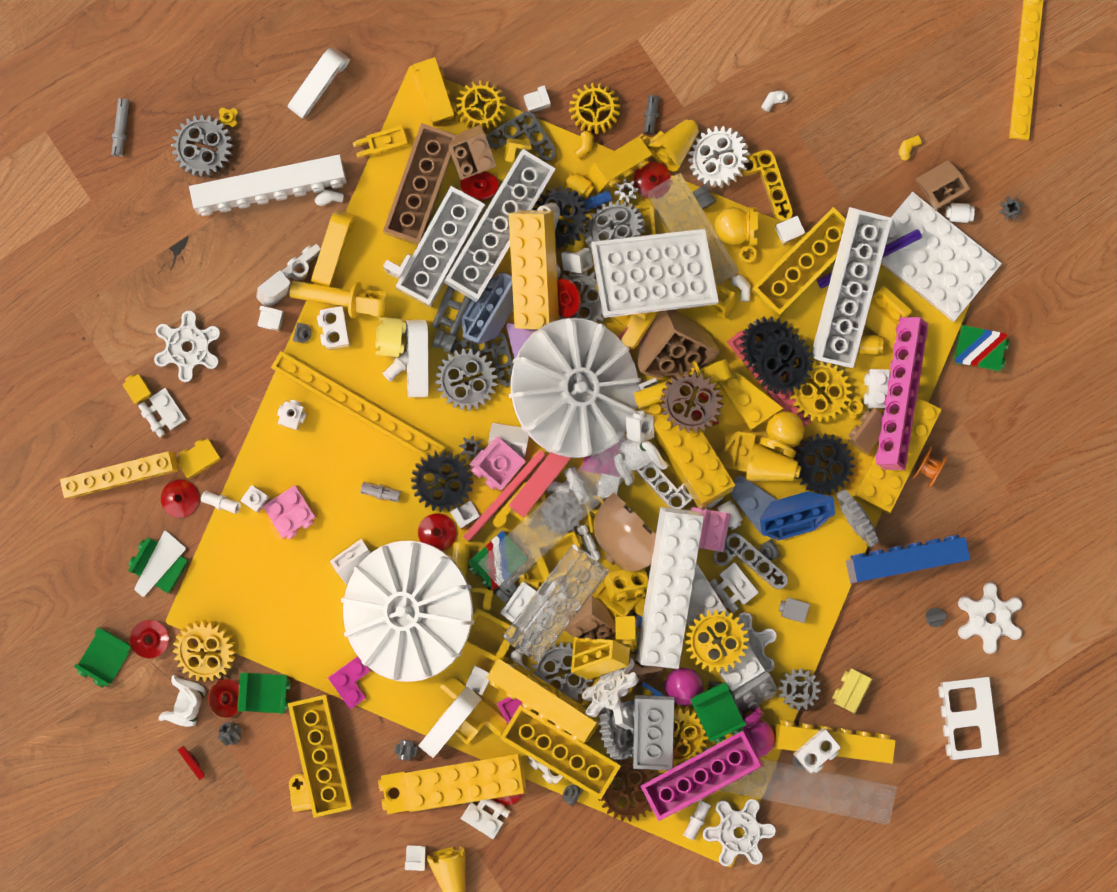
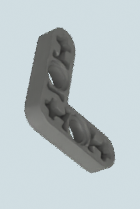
M523 112L490 132L486 138L489 147L497 150L505 146L507 142L502 137L498 140V145L490 143L492 136L495 138L501 136L500 131H503L506 139H516L525 133L542 161L551 162L556 156L553 144L535 115L531 112ZM524 117L532 118L531 125L523 124L521 126L523 130L520 131L516 121H519V124L524 122ZM514 126L517 132L515 135L509 136L506 133V128ZM540 132L543 135V139L535 142L532 139L533 133ZM545 141H547V144H545L548 151L552 150L551 157L549 158L547 155L543 156L544 150L541 145Z
M500 332L498 337L499 339L503 338V341L500 342L501 345L497 346L496 343L490 344L492 348L488 349L486 341L484 342V349L480 351V355L492 352L500 384L510 387L511 379L509 383H506L505 380H502L504 377L503 370L499 372V368H506L510 365L511 369H507L508 375H512L513 369L506 337ZM467 339L456 342L452 347L453 355L455 356L454 351L458 349L459 345L462 348L468 347L466 343L471 342L470 346L473 348V354H476L478 351L474 349L475 342ZM500 354H505L508 357V361L504 365L497 362V357Z

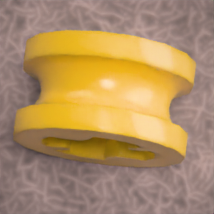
M744 246L739 253L740 260L746 264L754 262L757 257L756 249L752 246ZM747 250H751L753 257L745 259L746 256H743V252L746 253Z

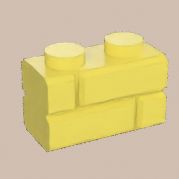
M850 669L849 672H844L841 678L843 684L840 689L836 688L832 698L835 699L834 704L855 714L872 679L854 669Z

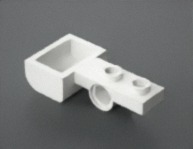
M317 244L312 247L309 245L302 251V255L299 258H292L287 263L288 266L285 269L279 270L260 285L256 298L261 304L270 307L288 294L290 284L288 279L291 277L297 281L305 279L309 269L308 264L319 256L321 248ZM300 266L304 269V272L297 273L294 268Z

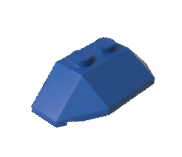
M807 491L772 501L760 517L761 534L780 541L814 531L824 524L829 517L835 515L834 499L831 496Z

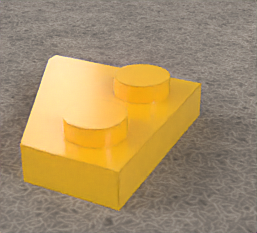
M736 431L730 442L718 456L724 468L747 472L756 434Z

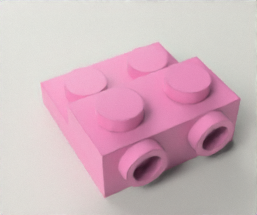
M496 436L486 449L481 450L469 465L473 467L471 471L479 478L483 476L487 480L485 484L492 490L497 488L502 491L526 461Z
M295 485L263 506L283 539L286 537L288 540L298 534L297 530L301 527L306 529L314 524L313 520L316 518Z
M692 507L691 511H697L704 516L699 548L723 552L731 514Z

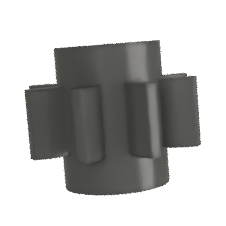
M1007 197L1006 204L1000 203L1003 209L999 214H1004L1005 220L1009 217L1016 220V214L1021 215L1023 213L1019 210L1023 203L1019 204L1017 197L1014 200H1010ZM1010 205L1013 206L1014 211L1012 213L1009 212Z
M474 436L471 437V440H467L464 437V445H459L460 448L464 449L461 455L467 454L468 460L473 455L476 457L477 452L483 450L478 448L481 441L475 442ZM469 443H470L471 445H474V444H475V445H476V446L474 447V450H475V451H474V452H471V451H468V452H467V451H466V449L468 448V447H467V444H469Z
M234 721L231 724L226 722L220 726V735L217 737L225 746L229 744L235 745L241 740L240 733L243 730Z
M400 740V744H395L394 753L398 754L397 759L412 761V756L416 757L418 747H414L415 742Z

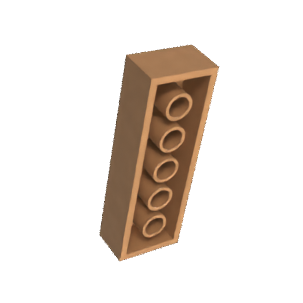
M421 123L383 229L385 235L417 246L419 245L427 230L452 159L448 145L457 135Z

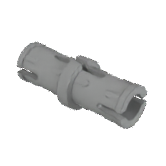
M364 481L360 490L361 494L377 497L378 500L386 499L398 503L401 492L386 488L381 484L378 486Z

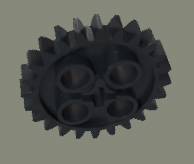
M560 186L559 189L552 187V191L546 190V195L540 194L542 200L536 201L537 208H532L537 211L540 206L556 202L560 209V216L574 220L572 224L558 219L555 229V246L558 249H561V247L568 248V244L575 245L574 239L580 241L579 234H586L582 230L583 227H589L585 224V221L590 220L585 215L590 210L584 209L588 203L581 202L584 197L578 195V191H572V188H565L563 186ZM573 207V212L570 215L569 211ZM567 225V231L564 233V227Z
M764 316L761 318V322L756 319L754 324L750 323L748 325L749 329L743 330L745 335L740 337L744 342L739 344V347L744 348L739 353L740 355H745L742 362H749L746 368L752 366L753 371L757 369V366L752 365V363L757 362V359L753 358L752 355H758V352L754 351V349L761 348L762 346L756 342L755 336H759L766 343L765 336L772 338V333L779 335L780 331L786 335L787 332L792 331L793 327L786 328L787 321L780 324V318L774 322L773 316L769 317L768 321ZM780 346L779 351L784 353L785 346ZM797 357L793 360V366L797 364L795 361L798 359ZM769 359L767 361V367L771 368L773 365L772 359Z
M780 331L779 336L777 333H772V338L765 336L766 343L760 341L759 343L762 347L755 348L758 355H752L753 358L757 359V362L752 363L753 366H757L753 373L759 374L756 380H763L761 386H767V391L773 390L776 394L780 391L781 394H786L787 390L789 393H794V388L800 390L799 383L806 385L804 378H810L811 376L807 372L813 370V368L809 367V364L814 363L813 360H809L813 353L807 352L810 346H803L805 340H798L799 335L792 337L791 332H787L785 335L784 332ZM782 344H784L785 346V352L783 354H781L779 351L780 346ZM797 357L799 363L796 367H794L793 360ZM769 359H772L773 365L771 368L767 367V361ZM782 372L786 373V379L784 381H781L780 375Z
M824 433L823 438L816 434V440L809 436V443L803 440L804 448L798 446L797 450L800 453H796L794 456L798 458L796 460L798 466H801L799 478L795 477V479H802L799 485L806 484V491L813 488V493L819 490V493L822 495L824 491L831 495V489H833L837 493V486L845 488L843 481L849 483L850 480L847 478V475L852 476L854 474L849 471L850 468L855 467V465L850 464L854 457L848 456L852 450L846 451L847 443L841 445V438L834 441V435L827 439L826 433ZM826 446L830 447L833 451L830 457H826L823 454V448ZM815 449H818L822 461L828 462L826 469L831 475L832 480L828 479L824 467H819L821 461L815 453ZM807 455L814 456V465H808L806 463L805 459ZM833 464L840 465L841 472L839 474L832 472L831 467ZM817 472L824 475V480L821 483L816 482L814 479V475Z
M444 449L440 455L436 450L434 451V456L427 453V460L421 457L422 464H415L418 470H412V474L416 477L411 478V482L416 483L411 487L413 490H417L414 496H420L419 503L426 501L425 508L431 504L432 511L439 507L440 512H442L443 507H446L449 512L451 505L456 509L457 502L464 504L462 498H469L466 491L472 492V487L468 485L474 484L472 479H468L473 476V473L467 472L470 469V465L464 466L466 460L462 459L459 461L460 454L453 457L452 451L445 455ZM448 464L452 468L450 471L444 472L441 470V467ZM427 473H431L435 476L430 481L424 478V476ZM439 478L445 480L446 483L442 484V482H439ZM453 481H458L460 486L452 488L450 484ZM435 490H441L443 492V495L440 497H435L433 495V492Z

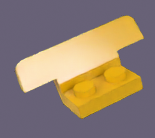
M883 285L871 299L865 324L879 337H882L883 341L893 349L897 337L896 328L899 324V318H906L912 310Z
M659 311L649 312L644 320L635 314L612 317L622 326L628 328L621 339L622 343L625 346L628 345L630 349L635 348Z
M599 566L593 567L588 572L585 578L600 587L593 596L606 605L614 623L615 617L627 616L631 611H634L643 618L644 597L639 599L636 597L630 598L623 602H611L604 584L608 572Z
M450 677L440 688L455 701L466 686L456 678ZM481 700L454 732V735L468 745L483 725H486L496 735L500 736L507 726V722Z

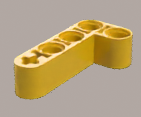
M763 150L745 156L752 164V169H741L742 175L750 176L760 173L774 218L779 222L791 219L793 214L774 154L769 150ZM762 156H767L770 158L771 162L769 164H763L760 158ZM768 174H774L776 176V181L769 182L766 176ZM774 192H780L782 194V199L775 200L772 194ZM781 204H783V206H782L783 212H784V213H786V212L788 213V214L786 215V218H784L783 215L779 216V214H780V212H781V208H780V205H781Z
M338 209L332 214L311 282L331 287L348 233L354 225L355 215Z

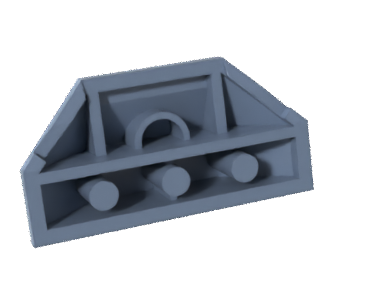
M503 272L499 273L497 277L490 279L477 302L471 301L462 317L463 337L465 339L482 344L499 335L514 309L511 275Z

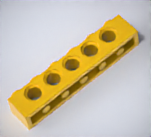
M168 451L60 479L64 498H76L180 470L176 453Z

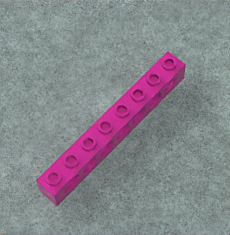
M921 317L899 318V324L896 328L897 337L893 346L894 355L890 365L891 374L887 383L888 393L884 402L885 411L882 416V430L879 435L878 452L876 453V464L884 470H906L929 325Z

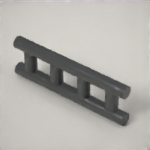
M448 286L432 327L439 329L440 324L451 328L449 334L457 336L462 324V317L469 307L471 299L464 296L462 304L451 300L455 289ZM448 306L458 310L454 321L444 317Z

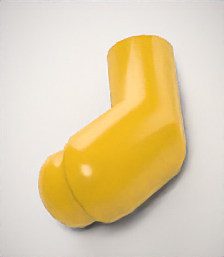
M528 573L519 574L520 584L524 582L533 589L544 588L545 582L543 580L529 579Z

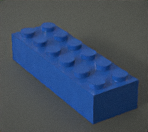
M959 535L945 537L943 542L938 538L925 541V545H922V542L906 545L907 549H903L902 545L889 548L886 553L882 549L869 552L870 556H866L865 553L850 556L851 560L846 561L850 584L968 561L970 556L966 537L960 538Z

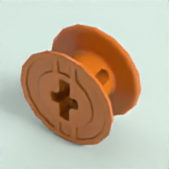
M932 446L926 451L912 476V479H915L920 472L931 478L927 488H930L948 458V455H945L940 462L929 456Z

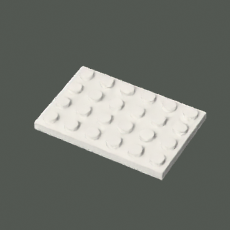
M912 192L891 217L893 219L886 244L916 229L920 230L922 238L882 258L881 264L954 322L1002 263Z
M705 229L591 243L603 318L715 305L719 302Z

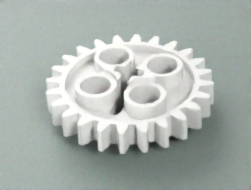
M715 126L714 132L708 129L707 135L701 133V140L695 139L698 144H692L694 151L689 152V154L693 158L688 159V162L693 164L689 168L694 171L693 175L698 177L697 180L702 183L704 181L705 185L711 184L713 188L718 184L719 187L723 188L724 182L730 186L731 179L737 182L736 175L743 176L740 170L747 169L743 164L749 162L745 156L750 155V153L745 150L748 148V145L744 143L745 139L740 137L737 131L734 133L732 128H729L727 131L724 126L720 131ZM728 142L725 148H721L723 143ZM710 149V153L704 156L705 152ZM730 159H734L732 164L727 165ZM716 166L715 171L710 173V169Z

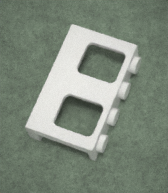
M989 677L940 682L941 686L938 687L939 698L943 699L941 716L945 717L946 725H943L944 736L948 738V744L945 745L947 756H950L951 760L998 755L999 749ZM973 687L977 708L970 711L952 712L950 710L949 690ZM978 726L981 735V748L957 751L954 742V729Z

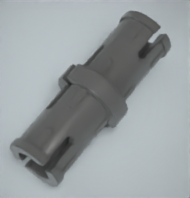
M648 95L647 110L644 112V134H648L650 127V135H655L656 119L659 118L657 111L660 96L655 95L653 103V95Z

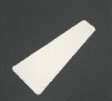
M167 531L163 532L134 588L142 597L150 591L186 549Z

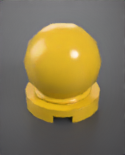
M731 207L724 209L715 218V234L724 244L733 246L741 244L746 240L749 246H757V207H749L746 213L740 208Z
M778 412L767 423L766 432L768 437H761L759 444L769 449L777 450L778 453L793 459L796 454L793 447L800 443L804 434L802 420L793 412Z

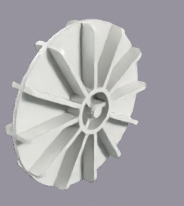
M580 318L557 320L533 332L512 362L514 366L511 375V394H509V398H512L515 413L522 425L520 427L522 431H526L546 451L565 457L593 456L617 444L627 431L626 417L632 415L637 409L633 393L639 391L638 385L641 382V378L637 376L633 359L628 352L630 350L628 345L625 346L605 325Z
M399 541L379 547L370 553L358 566L354 567V573L348 583L345 597L341 598V602L344 603L343 618L346 629L344 636L348 637L351 646L362 660L364 666H368L379 675L391 680L404 682L419 681L439 674L451 665L457 657L461 656V651L470 634L471 625H474L475 620H472L473 604L470 593L472 588L471 585L467 584L463 573L451 556L426 543Z

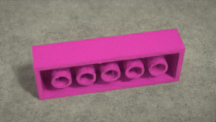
M742 731L641 785V788L658 821H662L764 767L765 764L748 732Z

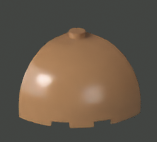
M674 309L659 311L642 337L638 350V367L641 373L648 376L663 378V376L674 375L678 377L677 374L679 372L685 375L686 370L691 371L692 361H696L697 365L703 368L720 352L713 339L693 320Z
M614 492L603 502L598 510L594 525L595 536L598 544L607 554L605 558L612 565L616 563L625 571H637L651 565L656 534Z

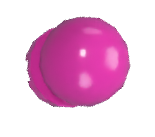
M680 667L668 674L664 682V690L667 697H674L675 704L689 706L692 705L690 698L703 693V681L695 670Z
M758 707L752 710L753 713L748 717L743 715L742 719L746 723L743 731L748 732L760 757H763L774 747L776 736L773 728L767 722L761 720L763 712Z

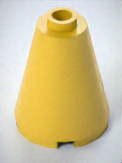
M684 120L649 144L651 146L649 150L656 162L667 165L669 171H677L699 133L697 123L693 120Z
M754 443L746 479L748 481H794L795 477L799 478L801 466H798L797 461L763 445Z
M454 847L444 848L433 852V857L427 856L428 863L443 892H466L465 848L459 847V850H454Z

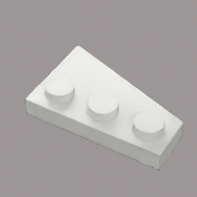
M635 700L623 702L617 710H613L616 725L626 730L630 729L633 734Z

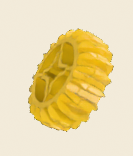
M479 80V86H476V83L473 81L472 88L465 85L467 92L460 90V94L463 97L456 98L460 103L456 104L455 107L461 110L457 111L456 114L457 116H462L460 118L461 123L467 120L466 128L471 124L473 125L472 128L481 125L482 129L486 126L487 131H490V124L495 128L497 127L495 120L498 122L503 121L499 115H506V112L501 109L507 108V104L502 103L506 98L505 96L499 97L502 94V90L496 91L497 85L494 84L489 88V81L483 86V81ZM480 92L488 93L491 96H493L494 99H484L481 96ZM474 94L475 102L469 105L470 107L465 108L468 98ZM478 98L480 102L486 104L484 105V114L482 110H480V108L477 109L479 103ZM497 104L495 113L488 118V109ZM468 113H477L483 120L473 119Z
M591 83V88L588 89V86L585 84L584 92L578 88L579 96L577 94L572 95V98L576 101H570V105L573 108H570L569 112L575 113L571 116V120L578 119L575 122V126L582 124L581 131H584L587 127L588 132L591 133V130L595 129V134H598L599 128H601L602 132L605 133V126L610 129L612 128L610 121L613 123L617 122L614 116H620V112L616 111L620 109V104L614 103L618 102L619 98H612L615 94L614 91L607 93L609 90L608 86L602 90L601 83L598 84V88H595V84ZM591 95L590 103L579 107L581 101ZM597 95L604 97L609 104L606 105V103L599 102ZM593 100H595V105L599 107L596 112V117L593 112V109L590 110L593 105ZM607 110H611L608 117L599 122V115ZM580 113L591 115L593 122L585 120Z

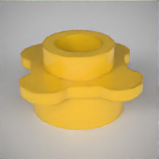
M224 107L220 108L219 125L223 123L226 126H236L237 110L235 108L231 110Z
M854 397L850 402L844 403L847 406L846 410L851 419H855L857 415L864 414L866 411V407L863 406L860 397Z

